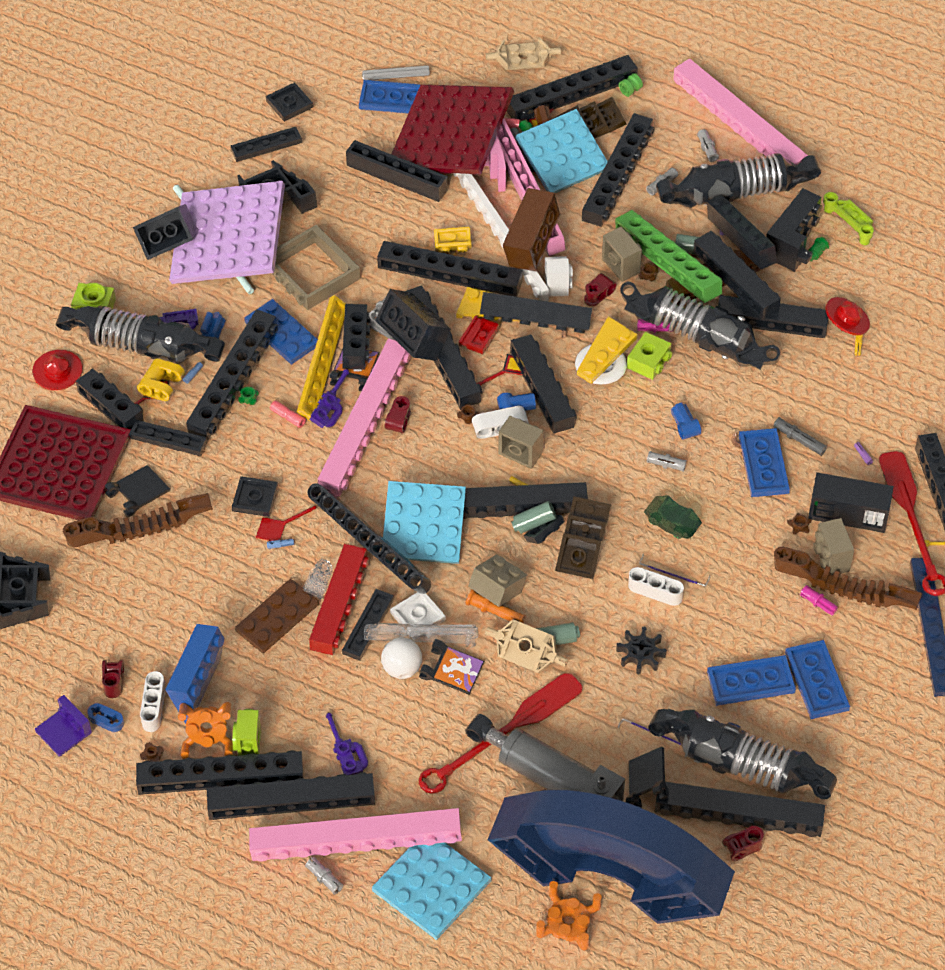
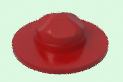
M842 297L831 298L826 303L825 310L828 318L840 330L857 336L863 335L869 330V318L856 303Z
M52 350L44 353L35 361L32 369L36 383L48 390H63L71 387L81 377L83 371L79 357L67 350Z

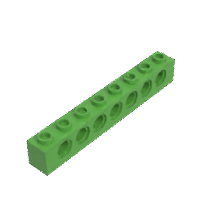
M631 210L615 219L616 229L622 227L628 232L634 242L641 246L643 255L701 301L706 303L722 294L723 283L719 276H716L707 267L698 262L696 258H693L684 249L676 245L673 240H670L651 223L644 220L641 215Z

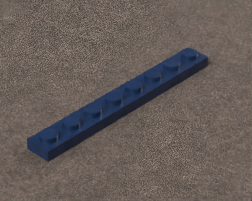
M911 558L910 565L915 591L922 593L918 610L934 697L945 696V634L938 596L928 594L922 587V581L927 576L923 558ZM929 580L930 589L935 590V580Z

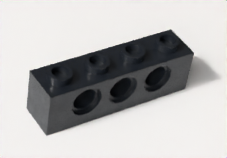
M345 304L342 369L365 370V362H369V351H366V349H369L370 338H366V336H370V325H367V323H370V312H367V304Z
M92 368L76 380L78 393L118 427L132 429L136 420L144 422L141 406L134 404L127 394H122L114 383H109L102 373H98Z

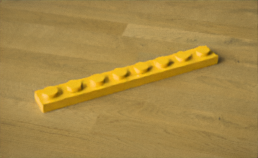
M335 295L329 299L297 412L307 420L310 419L312 412L318 406V401L322 397L345 317L346 303Z

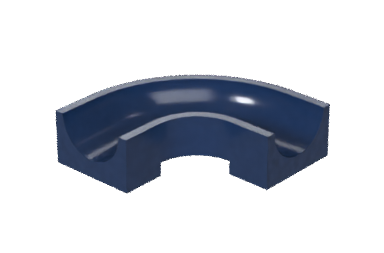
M543 790L505 797L487 839L543 887L549 886L551 881H556L558 884L573 882L577 871L597 872L620 880L634 889L630 901L657 924L720 916L735 873L731 867L708 847L670 821L620 800L579 791Z

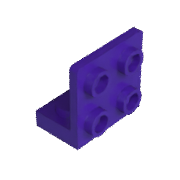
M65 695L57 699L59 704L58 712L35 728V732L59 757L92 733L89 720Z

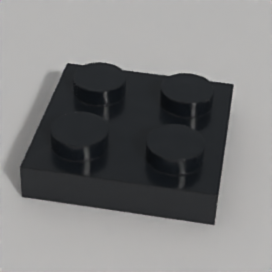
M295 82L265 96L266 102L284 122L313 108V102Z
M240 476L232 504V511L270 517L278 489V482Z

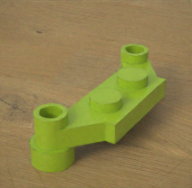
M827 192L823 199L824 211L827 213L836 212L859 233L860 244L868 245L873 237V220L850 199L847 201L839 200L836 193Z

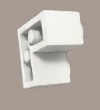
M567 256L545 257V281L549 289V297L569 296V288H572L573 269L568 262Z

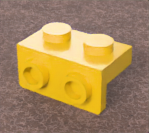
M470 227L434 229L435 252L448 254L450 251L457 250V252L463 253L471 249Z

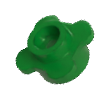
M244 387L240 391L241 396L238 398V402L254 405L256 404V396L259 395V392L252 387Z

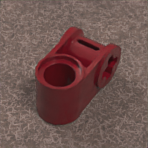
M603 273L598 274L595 279L585 286V304L597 306L615 291L617 283Z
M399 396L395 398L385 420V429L399 433L405 432L407 422L411 416L410 401L407 397Z
M103 660L102 684L104 694L108 698H117L122 693L124 660L119 662Z
M751 826L740 832L728 835L723 839L722 844L728 848L731 860L738 861L762 849L764 833L760 827ZM755 837V838H757L758 840H757V841H752V840H750V838Z

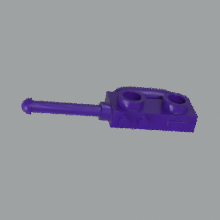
M196 309L162 313L163 317H159L165 323H188L192 330L195 329L196 325H199Z
M348 369L343 370L341 377L330 392L323 393V398L318 401V406L311 414L309 420L320 428L334 426L342 414L343 408L339 403L341 400L336 397V392L349 374ZM330 410H335L331 418L329 419L327 414Z
M327 713L326 718L336 739L333 751L337 754L336 759L340 761L343 774L356 775L363 772L368 766V758L362 745L358 742H352L351 739L343 741L339 736L332 714ZM355 751L359 758L358 761H355L352 755Z

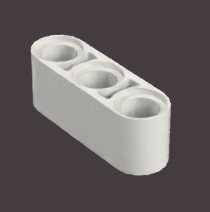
M515 406L475 415L472 418V423L476 436L480 439L499 436V430L509 416L519 418L529 424L524 408L522 406Z
M639 567L633 568L629 572L628 587L632 592L673 606L679 605L682 602L684 586L680 581Z
M157 671L150 672L146 676L140 717L142 727L147 732L158 730L162 718L166 690L164 677Z

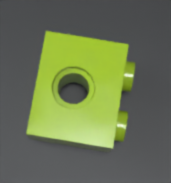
M78 283L71 302V308L77 310L87 306L98 307L102 305L113 309L116 301L114 288L105 287L98 283Z
M645 332L628 355L627 368L653 380L657 374L662 372L664 363L666 361L669 362L672 357L671 343Z
M238 710L237 722L233 724L232 738L233 751H237L238 756L249 753L260 754L261 725L259 710Z

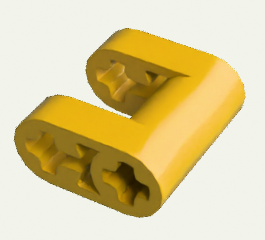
M154 359L139 382L137 389L144 396L168 401L173 394V389L168 384L160 382L161 379L179 382L184 376L185 370L176 363Z

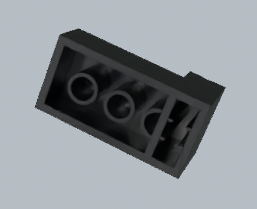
M802 188L766 234V237L775 245L776 263L794 272L801 263L807 264L812 258V253L805 249L811 229L813 226L816 227L820 221L819 213L822 205H820L821 197Z

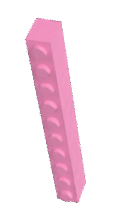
M691 59L674 68V81L676 84L683 87L688 94L695 97L699 103L707 107L711 113L718 116L723 123L730 126L734 132L741 135L746 142L753 145L766 157L767 155L771 156L774 153H780L784 158L798 165L804 157L808 156Z
M503 119L497 138L504 154L506 171L522 201L527 188L540 189L505 119ZM556 224L546 247L549 256L565 251L564 236L558 224Z
M388 338L318 477V484L329 489L336 496L340 497L342 491L347 489L348 479L354 475L356 463L361 460L363 449L368 446L370 435L376 430L377 420L382 418L384 406L389 404L392 390L395 391L398 383L397 380L399 377H402L404 366L410 361L411 355L395 340Z
M459 808L249 828V847L252 861L260 862L268 859L283 860L289 857L304 858L310 855L325 856L331 853H350L352 851H371L373 849H392L393 847H413L414 845H434L435 843L462 841Z

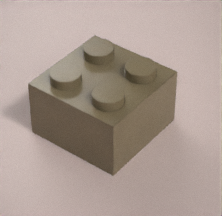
M622 227L603 235L602 260L623 282L639 274L642 248L638 243L634 242L631 235Z
M509 416L499 430L498 454L532 469L543 453V430L523 422L519 418Z
M842 519L819 523L818 530L815 532L816 541L813 543L815 553L819 554L821 568L831 567V575H834L835 571L840 572V574L850 572L854 548Z
M496 554L474 568L468 587L500 607L522 592L527 574Z

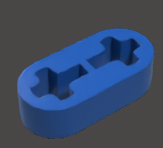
M95 703L87 710L90 722L108 731L118 732L124 726L122 714L107 706ZM99 711L101 712V715L97 714L96 716H94L93 714L98 713ZM116 719H118V723L114 722L113 724H111V721H115Z

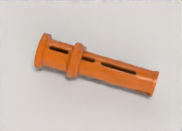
M473 589L466 600L467 606L472 605L481 609L483 613L488 611L508 621L516 620L523 623V618L525 619L526 616L504 605L496 606Z

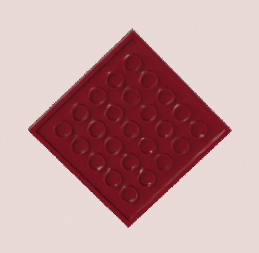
M420 85L391 154L437 173L481 174L515 91L512 87Z
M25 405L0 455V501L75 520L94 517L105 494V485L111 481L130 439L129 433L131 429Z

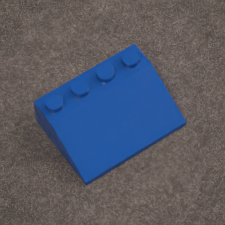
M196 624L165 689L178 712L181 703H186L193 710L199 707L220 662L225 638L218 626Z

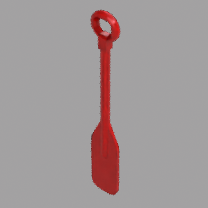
M899 451L883 453L879 457V464L886 484L894 486L892 498L907 512L926 567L927 576L922 581V587L930 595L945 594V576L937 573L935 565L932 563L914 511L917 488L906 457ZM929 580H942L943 589H930Z
M564 673L525 699L511 722L498 731L506 735L517 727L543 721L579 696L582 692L581 683L572 674ZM482 741L441 769L428 768L424 770L418 779L419 786L426 793L436 794L441 792L447 784V777L453 774V771L492 744ZM431 773H435L440 780H443V783H439L435 788H429L426 782H422V780L430 776Z

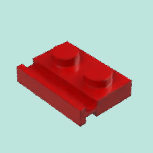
M474 316L460 338L459 346L462 347L463 345L466 346V349L484 354L499 330V324Z

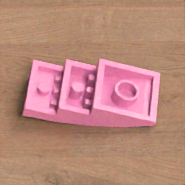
M496 136L485 166H489L490 179H497L498 192H503L506 185V165L500 142Z

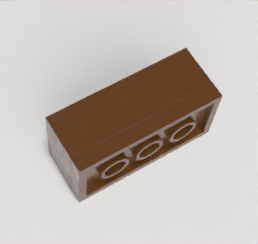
M527 188L503 243L509 267L536 272L560 217L555 193Z

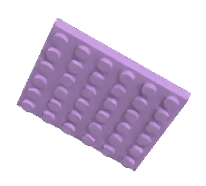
M283 181L183 192L180 206L186 204L191 214L194 226V240L174 248L170 282L176 284L274 273L285 188Z

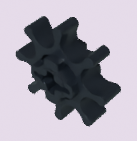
M642 627L640 636H633L629 630H626L625 639L629 643H617L616 645L617 652L627 654V656L621 658V666L625 667L627 663H635L637 665L636 674H641V667L646 664L650 665L654 671H657L658 662L654 658L666 657L667 650L656 647L657 644L661 643L662 635L658 634L655 638H648L646 636V627Z

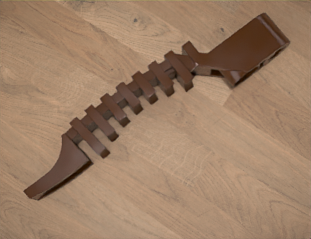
M206 493L177 500L176 504L179 508L177 510L174 509L171 502L166 503L167 513L163 507L158 508L160 515H157L154 510L150 512L151 517L149 518L146 513L142 514L143 519L141 520L138 519V516H134L133 522H130L128 517L123 518L124 524H120L118 518H115L114 522L110 523L94 517L70 522L64 526L63 534L70 547H80L105 539L109 540L110 544H113L115 540L124 542L128 538L133 540L137 536L141 538L145 534L150 536L153 535V532L160 533L164 529L168 531L171 530V527H180V524H186L192 516L213 510L210 496Z
M783 546L778 547L774 551V567L777 571L807 579L811 582V587L816 588L818 585L820 590H828L830 594L837 593L839 597L847 596L849 600L857 599V602L862 603L864 601L867 605L875 604L879 608L881 606L887 608L893 605H900L917 610L922 598V593L892 583L888 584L889 591H885L883 580H879L876 588V581L873 580L867 586V580L862 579L861 584H858V578L853 577L852 581H849V575L844 574L842 579L838 571L831 575V567L821 568L808 553Z

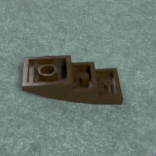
M613 97L599 104H596L594 101L580 109L577 105L556 116L559 117L577 109L594 139L627 125Z
M573 496L555 571L594 579L610 516L611 504Z

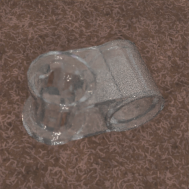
M324 559L317 561L315 567L309 572L303 586V591L319 599L323 597L332 572L330 562Z

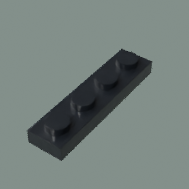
M295 126L230 145L236 162L300 144L302 143V138Z
M139 420L135 421L129 433L130 439L197 456L202 455L207 444V437Z
M375 589L342 649L343 655L361 661L394 600V595Z

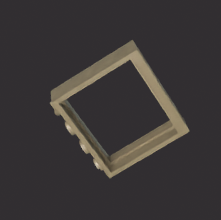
M317 225L277 247L275 269L272 274L275 276L276 281L279 284L282 283L286 291L290 295L292 294L297 302L307 310L360 279L359 266ZM315 243L344 273L307 295L278 264Z

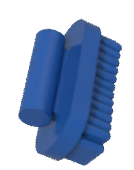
M219 312L206 313L200 328L201 336L219 339L226 322L222 314Z

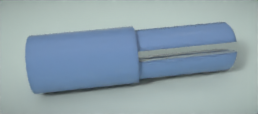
M198 362L186 374L183 381L188 384L203 367V364Z
M294 539L267 541V549L294 545Z

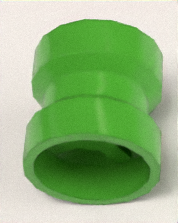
M631 74L628 79H624L619 83V89L626 97L631 96L634 91H638L643 87L642 80L637 74Z

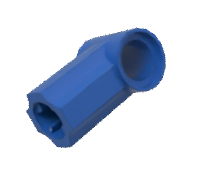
M502 393L497 397L499 410L515 406H522L525 411L536 409L533 393L515 396L511 393Z
M681 402L671 408V414L677 423L678 433L682 440L701 435L699 421L692 417L686 404Z

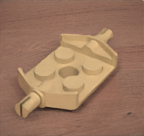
M538 37V42L505 45V40H503L498 51L486 53V60L497 59V62L505 70L543 68L548 59L551 58V55H561L560 47H548L540 37Z
M516 620L510 621L501 630H495L488 626L486 629L488 631H485V635L494 637L497 640L498 657L539 674L552 663H557L564 667L567 664L562 661L568 663V659L559 656L556 652L555 636ZM528 640L530 642L529 650L522 651L520 649L521 642Z

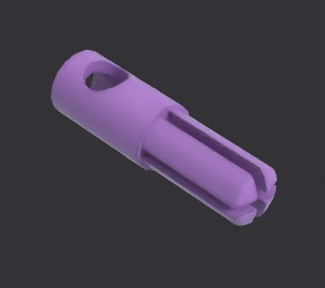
M859 442L855 443L854 447L867 465L872 464L873 459Z

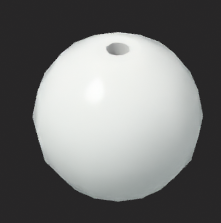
M399 637L385 645L381 654V663L384 670L390 676L398 679H407L418 672L422 664V653L419 646L413 640Z

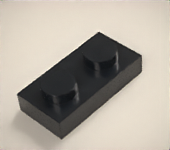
M556 514V519L531 529L523 536L527 542L540 544L546 540L549 534L560 528L565 522L562 515Z

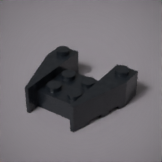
M274 160L271 161L272 169L243 180L240 175H237L239 186L283 181L285 184L283 202L291 199L301 214L317 208L316 192L304 179L300 180L297 178L295 173H289Z
M0 552V629L49 616L47 600H38L39 581L51 580L48 564L37 561L32 563L23 560L22 557L16 556L14 558L7 556L4 552Z

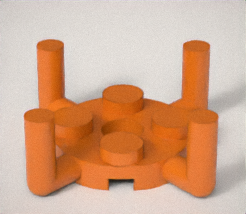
M225 702L219 709L209 706V708H202L201 706L193 710L186 703L180 704L178 719L184 721L186 716H188L186 733L189 736L182 743L181 758L189 757L190 746L195 742L203 747H210L220 741L225 745L224 755H233V741L225 735L227 732L226 720L231 715L230 702ZM204 722H208L212 725V727L209 729H205L201 726V724Z
M551 881L549 884V897L554 904L548 910L547 926H545V922L542 920L536 923V936L543 938L552 934L558 939L562 938L570 942L576 941L581 950H587L589 935L586 932L590 924V914L600 910L602 896L599 893H595L593 895V904L587 907L576 898L561 900L557 894L558 883ZM570 916L575 921L572 924H566L563 922V918Z

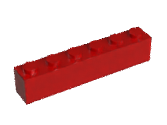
M349 544L343 545L309 638L310 650L333 655L335 648H339L341 643L340 634L345 632L346 618L351 615L352 601L356 600L358 595V584L363 582V570L369 565L370 558L367 557L366 548Z

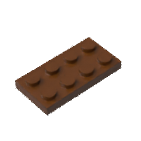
M290 578L235 626V632L264 654L319 605V600Z

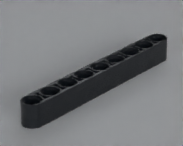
M314 483L308 488V497L409 588L420 594H425L430 590L431 580L335 494L318 483Z

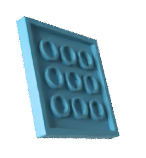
M577 109L516 135V140L548 192L557 193L602 173L608 162Z
M388 481L383 538L408 560L459 564L466 487Z
M446 843L414 845L409 847L372 886V891L435 940H438L491 882V877Z

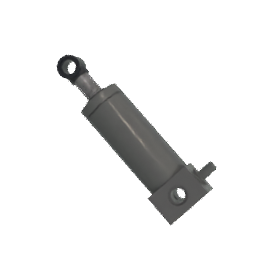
M477 714L465 729V733L473 741L478 743L482 741L489 742L501 749L498 759L500 763L547 790L579 791L606 796L620 801L624 800L625 778L602 765L594 771L519 728L513 730L509 736L495 729L491 720L482 714Z

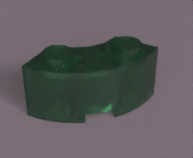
M669 495L655 496L644 511L651 524L657 525L677 539H691L702 524L693 509L679 505Z

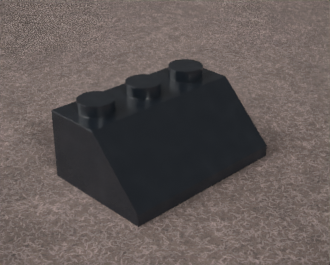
M186 204L133 227L147 260L194 240L193 219Z

